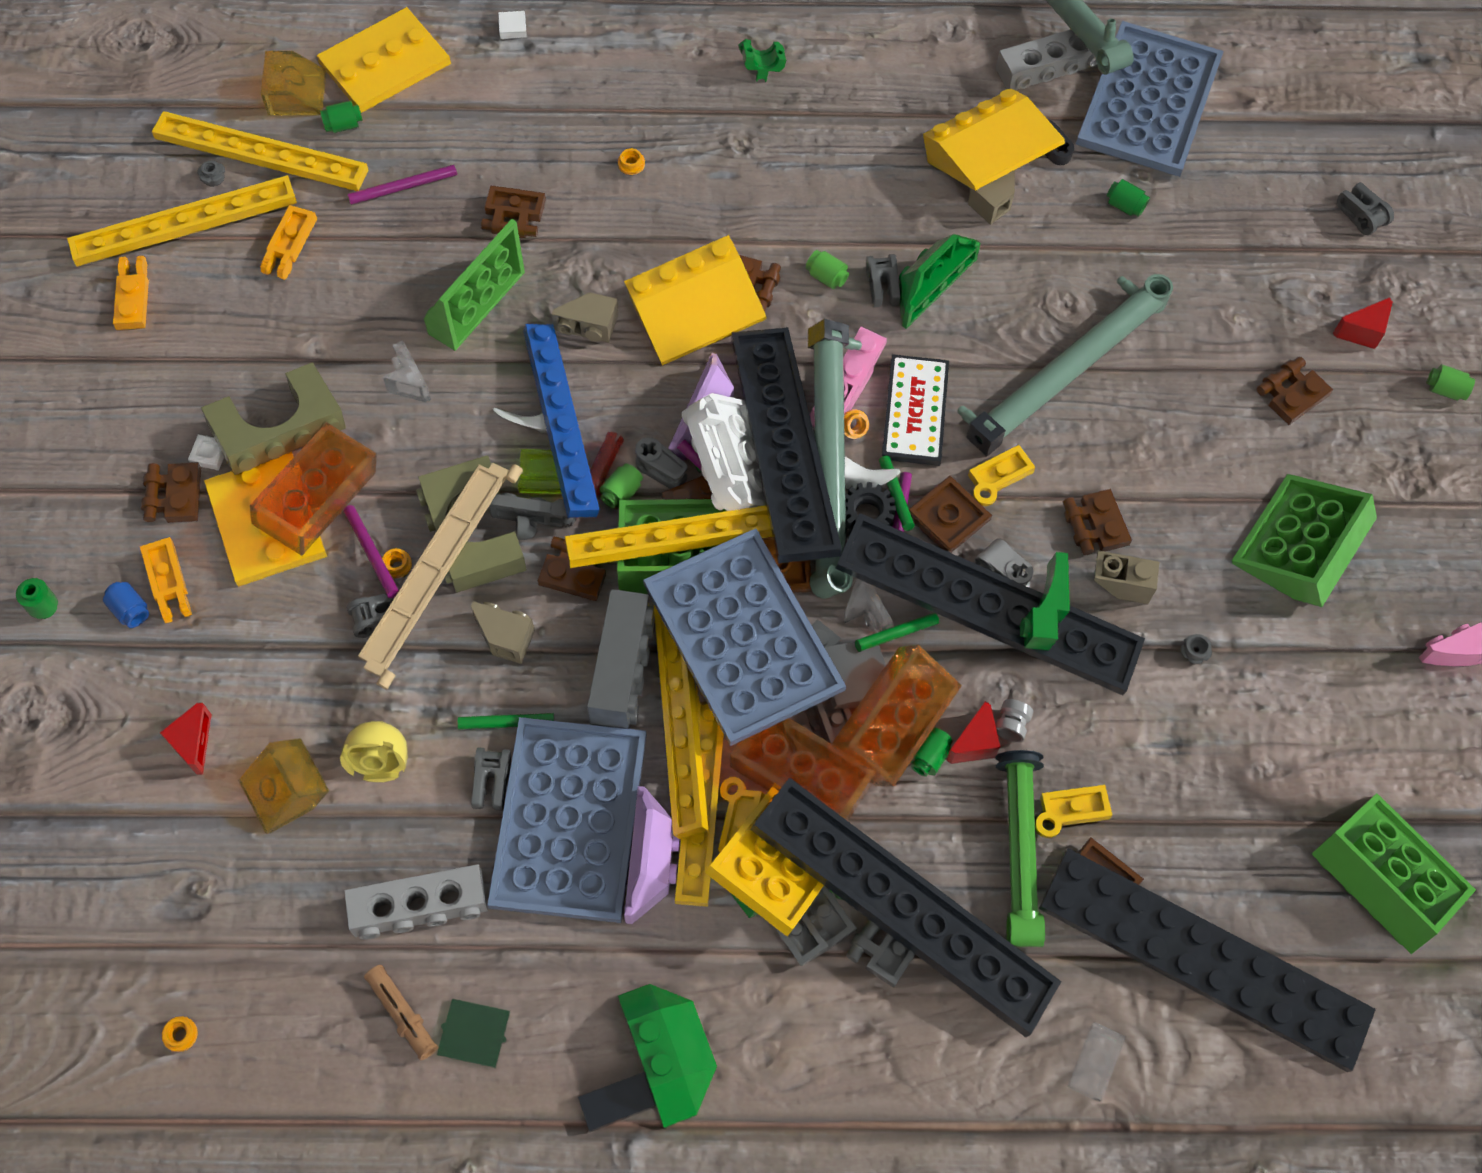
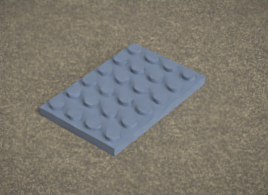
M1122 21L1116 38L1118 40H1126L1130 44L1134 56L1133 63L1129 67L1107 75L1102 73L1078 135L1076 145L1180 177L1224 51Z
M756 528L643 580L644 587L730 746L846 690L843 679Z
M519 717L487 904L489 909L621 923L632 847L637 790L641 781L647 738L646 731Z

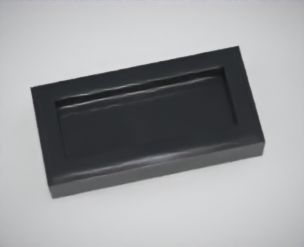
M644 1072L578 1097L589 1132L656 1107Z

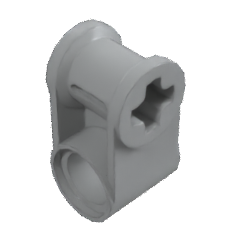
M995 539L974 559V563L1027 587L1030 586V580L1033 577L1032 565L1001 539Z

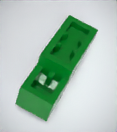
M1056 552L1048 562L1046 584L1038 608L1032 607L1027 616L1021 620L1020 636L1024 637V648L1050 650L1058 640V622L1061 623L1070 611L1068 553Z

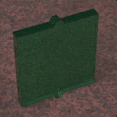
M452 999L446 1023L441 1025L443 1033L437 1056L496 1068L502 1044L507 1041L505 1032L511 1012Z

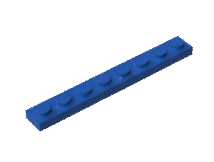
M525 324L523 333L567 518L597 517L600 509L554 325Z

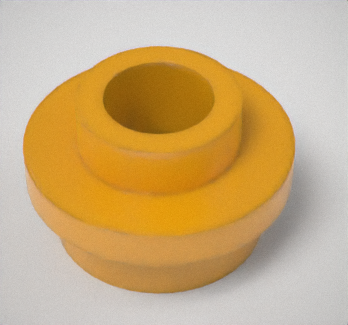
M625 149L618 158V168L624 174L636 175L645 167L644 156L637 149Z
M852 409L844 414V435L846 437L858 439L867 433L869 421L863 411ZM856 419V426L851 428L852 420Z
M398 548L390 549L382 557L390 575L394 579L404 577L412 568L411 557L404 550ZM395 562H401V563H402V565L399 566V567H396V568H393V567H392V565H393Z
M184 1016L172 1018L165 1024L162 1030V1042L166 1048L173 1052L188 1050L193 1046L198 1036L196 1024ZM181 1029H185V1037L177 1041L175 1038L176 1033Z

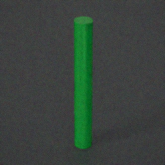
M883 456L879 459L881 469H894L889 456ZM896 476L887 482L891 497H894V505L896 506L903 530L910 531L915 525Z
M931 613L855 640V647L858 652L937 625L939 624V617L936 613Z
M554 713L458 717V730L518 727L519 717L555 721Z

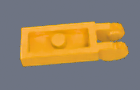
M292 205L288 206L266 248L267 252L260 266L263 274H271L276 265V258H280L277 277L284 280L287 279L292 270L293 262L295 263L317 221L315 212Z
M144 256L136 257L137 275H129L130 263L128 258H118L119 276L116 278L113 325L116 330L146 328L149 280L147 278V261Z
M168 537L140 546L153 597L159 605L164 622L169 623L173 621V614L167 601L178 598L179 609L184 617L192 615L186 596L188 591L172 539Z

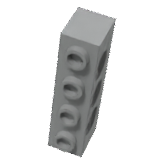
M1070 29L1000 50L996 71L1007 89L1018 90L1041 82H1048L1064 75H1071L1090 67L1094 68L1097 67L1095 56Z
M479 864L344 890L349 930L354 937H359L361 940L377 938L380 936V932L393 930L394 933L409 932L414 929L413 926L426 923L430 927L446 924L447 919L460 917L461 920H471L480 917V913L488 911L483 873ZM450 891L459 893L458 899L454 903L445 904L442 902L446 893ZM414 899H425V904L421 909L416 911L409 909L410 903ZM381 905H392L388 915L384 917L376 916V911Z

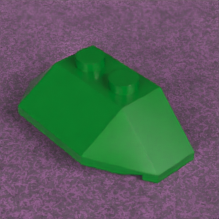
M952 234L937 241L931 248H925L911 267L908 265L902 270L899 275V306L902 327L907 329L977 260L981 244L979 241Z
M651 984L618 995L663 1127L667 1128L697 1116L717 1065L694 1002Z

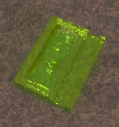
M521 449L520 467L523 469V472L519 477V493L562 494L552 451Z

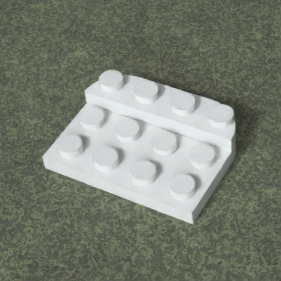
M711 393L689 405L687 409L682 411V418L689 427L692 436V446L700 458L702 464L701 471L713 493L711 500L716 509L732 511L765 506L766 502L745 400Z

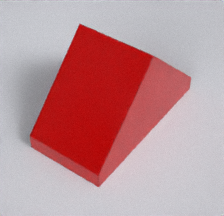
M1389 297L1342 317L1333 331L1334 336L1376 349L1385 335L1393 301Z
M986 701L950 749L946 761L954 764L995 758L1000 749V743L991 704Z
M196 703L160 732L196 775H203L212 715L204 703Z

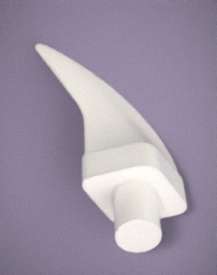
M493 408L498 415L509 421L547 434L543 413L536 416H520Z
M845 457L846 489L853 486L856 490L859 483H862L863 488H866L867 482H872V488H875L877 484L883 485L900 474V469L869 470Z

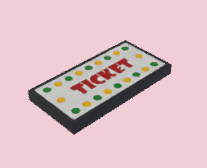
M892 354L882 457L889 456L891 461L941 465L949 360Z

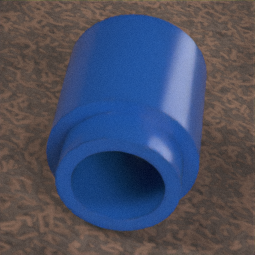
M115 582L107 587L104 592L103 603L122 625L134 628L148 618L147 604L128 582Z

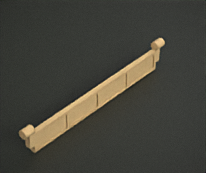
M492 463L489 469L478 465L358 655L359 659L367 662L364 669L380 677L376 683L378 686L387 690L396 675L388 671V667L504 481L508 480L514 484L517 482L523 472L520 466L513 464L508 470Z

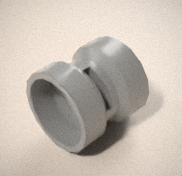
M1006 699L1003 701L1000 710L1002 717L995 724L997 734L1002 739L1011 742H1022L1027 732L1025 725L1030 722L1034 711L1024 702Z

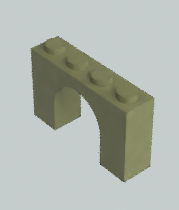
M313 362L285 373L291 394L299 406L296 413L281 425L260 428L246 423L241 418L229 396L201 407L207 426L234 475L251 470L260 464L277 459L284 454L346 429L342 410Z
M488 455L418 476L422 488L416 489L421 507L428 505L430 513L424 516L430 532L435 530L437 532L478 465L489 469L491 462ZM515 531L481 542L467 541L446 574V583L453 582L456 593L527 571Z

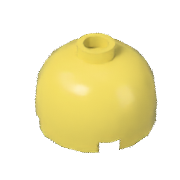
M371 721L359 724L349 732L342 747L340 761L342 767L353 776L354 771L364 774L363 780L387 782L398 778L400 771L403 770L404 772L408 750L406 740L398 729L382 721Z

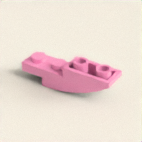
M860 327L854 338L862 343L861 349H848L843 358L844 414L851 410L887 343V338L863 327ZM813 407L809 415L812 426L815 427V416Z
M1482 622L1472 627L1468 623L1452 631V636L1445 639L1442 635L1435 637L1425 644L1427 649L1419 656L1422 663L1433 665L1472 666L1482 664Z

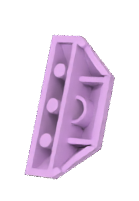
M711 353L688 406L711 393L734 398V387L717 354ZM683 418L668 447L682 461L688 458L677 447L684 439L692 445V436Z
M638 786L624 913L627 924H633L669 894V885L676 884L677 864H672V853L679 852L680 839L673 836L672 818L643 786Z

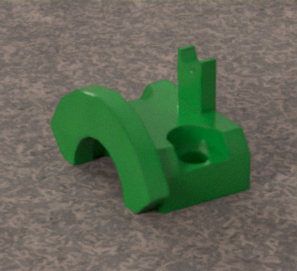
M748 39L738 44L747 70H757L756 82L759 79H764L766 82L769 71L780 72L785 68V50L780 42L774 41L770 48L762 51L754 49L751 45V40Z

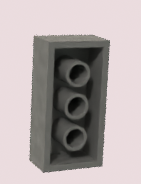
M611 589L587 706L591 725L630 729L631 724H637L639 706H637L638 695L642 696L645 677H642L643 666H648L650 655L648 643L649 638H653L655 619H653L654 607L649 605V594Z

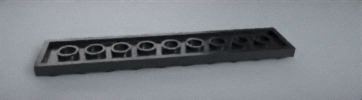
M789 328L732 332L731 341L778 563L841 557L840 539Z
M861 513L835 568L1122 696L1128 690L1145 638L1070 606L1069 613L1061 623L1058 622V640L1050 650L1024 648V637L1020 636L1021 620L1027 616L1032 607L1038 608L1043 593Z
M789 777L750 830L1025 1038L1030 1036L1062 981Z
M1069 848L1065 851L1040 904L1039 910L1346 1072L1353 1071L1376 1011L1375 1008Z

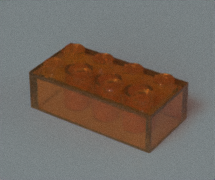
M326 422L250 504L251 524L302 556L376 473L377 453Z
M918 644L898 647L830 747L874 786H895L962 685Z
M790 718L740 741L730 754V767L767 791L772 787L779 791L790 777L847 821L850 820L869 791L876 771Z

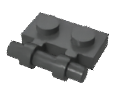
M867 918L868 922L861 933H856L851 940L852 946L846 956L851 961L857 963L863 953L868 954L872 958L866 966V970L894 988L915 954L889 934L886 935L880 946L873 943L872 939L880 927Z

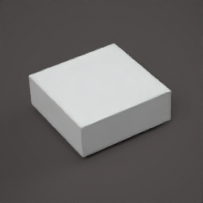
M525 11L498 12L500 39L527 37Z
M198 434L188 458L189 463L198 462L201 467L219 471L224 455L214 437Z

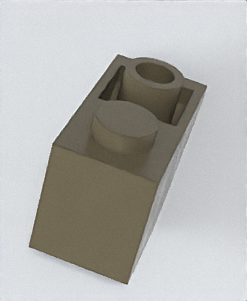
M1015 170L976 191L970 188L968 205L990 225L1011 209L1015 194Z
M589 292L553 309L554 329L565 335L573 334L586 337L591 341L609 343L619 315L618 302L616 298Z
M1098 551L1094 581L1117 599L1149 604L1157 590L1160 562Z
M473 601L471 608L475 621L492 655L522 664L535 632L532 619L520 611H512L511 613L501 610L499 606L491 602H483L482 604Z

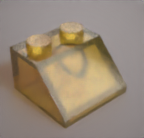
M265 51L261 97L267 114L321 115L320 110H323L326 70L294 51Z
M301 738L269 742L238 780L266 834L272 833L312 811L329 792L325 781Z

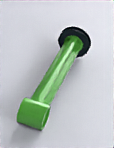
M1028 750L1005 751L995 756V759L999 761L995 766L996 769L1007 772L1011 912L1007 914L1006 939L1014 946L1043 947L1045 941L1044 915L1038 912L1033 772L1044 767V764L1040 762L1043 759V755L1039 752Z

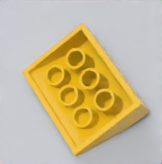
M1013 89L1003 90L992 99L982 101L976 107L966 112H961L955 118L945 123L937 124L933 129L923 133L928 163L975 191L1065 144L1061 134L1027 96Z
M729 235L624 281L631 302L662 366L732 335V332H739L767 319L744 264Z

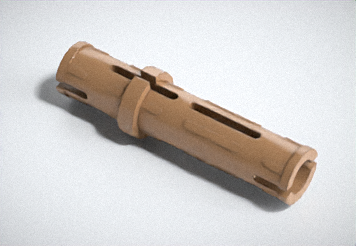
M380 964L373 967L364 975V979L369 983L382 1005L398 1026L397 1033L399 1036L406 1038L420 1061L427 1059L439 1047L434 1043L422 1025L424 1020L420 1014L415 1015L401 992L384 970L383 965ZM385 988H386V990L388 991V993L390 994V996L392 997V999H393V1000L395 1001V1003L397 1004L398 1008L395 1006V1004L393 1003V1001L391 1000V998L389 997V995H388L387 992L385 991Z

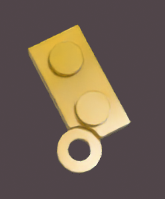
M1020 445L969 470L968 477L975 485L973 497L982 506L992 505L996 501L999 490L1034 473L1036 467ZM988 491L991 496L983 498L980 496V492Z
M738 777L725 779L720 787L721 797L729 802L719 843V852L723 850L765 797L762 791L746 790L744 782ZM737 785V792L733 795L728 794L729 788Z
M1098 785L1042 793L1040 801L1043 813L1037 817L1035 829L1041 837L1051 839L1056 837L1060 833L1062 826L1109 820L1113 815L1106 786ZM1045 820L1052 821L1054 829L1046 830L1042 822Z

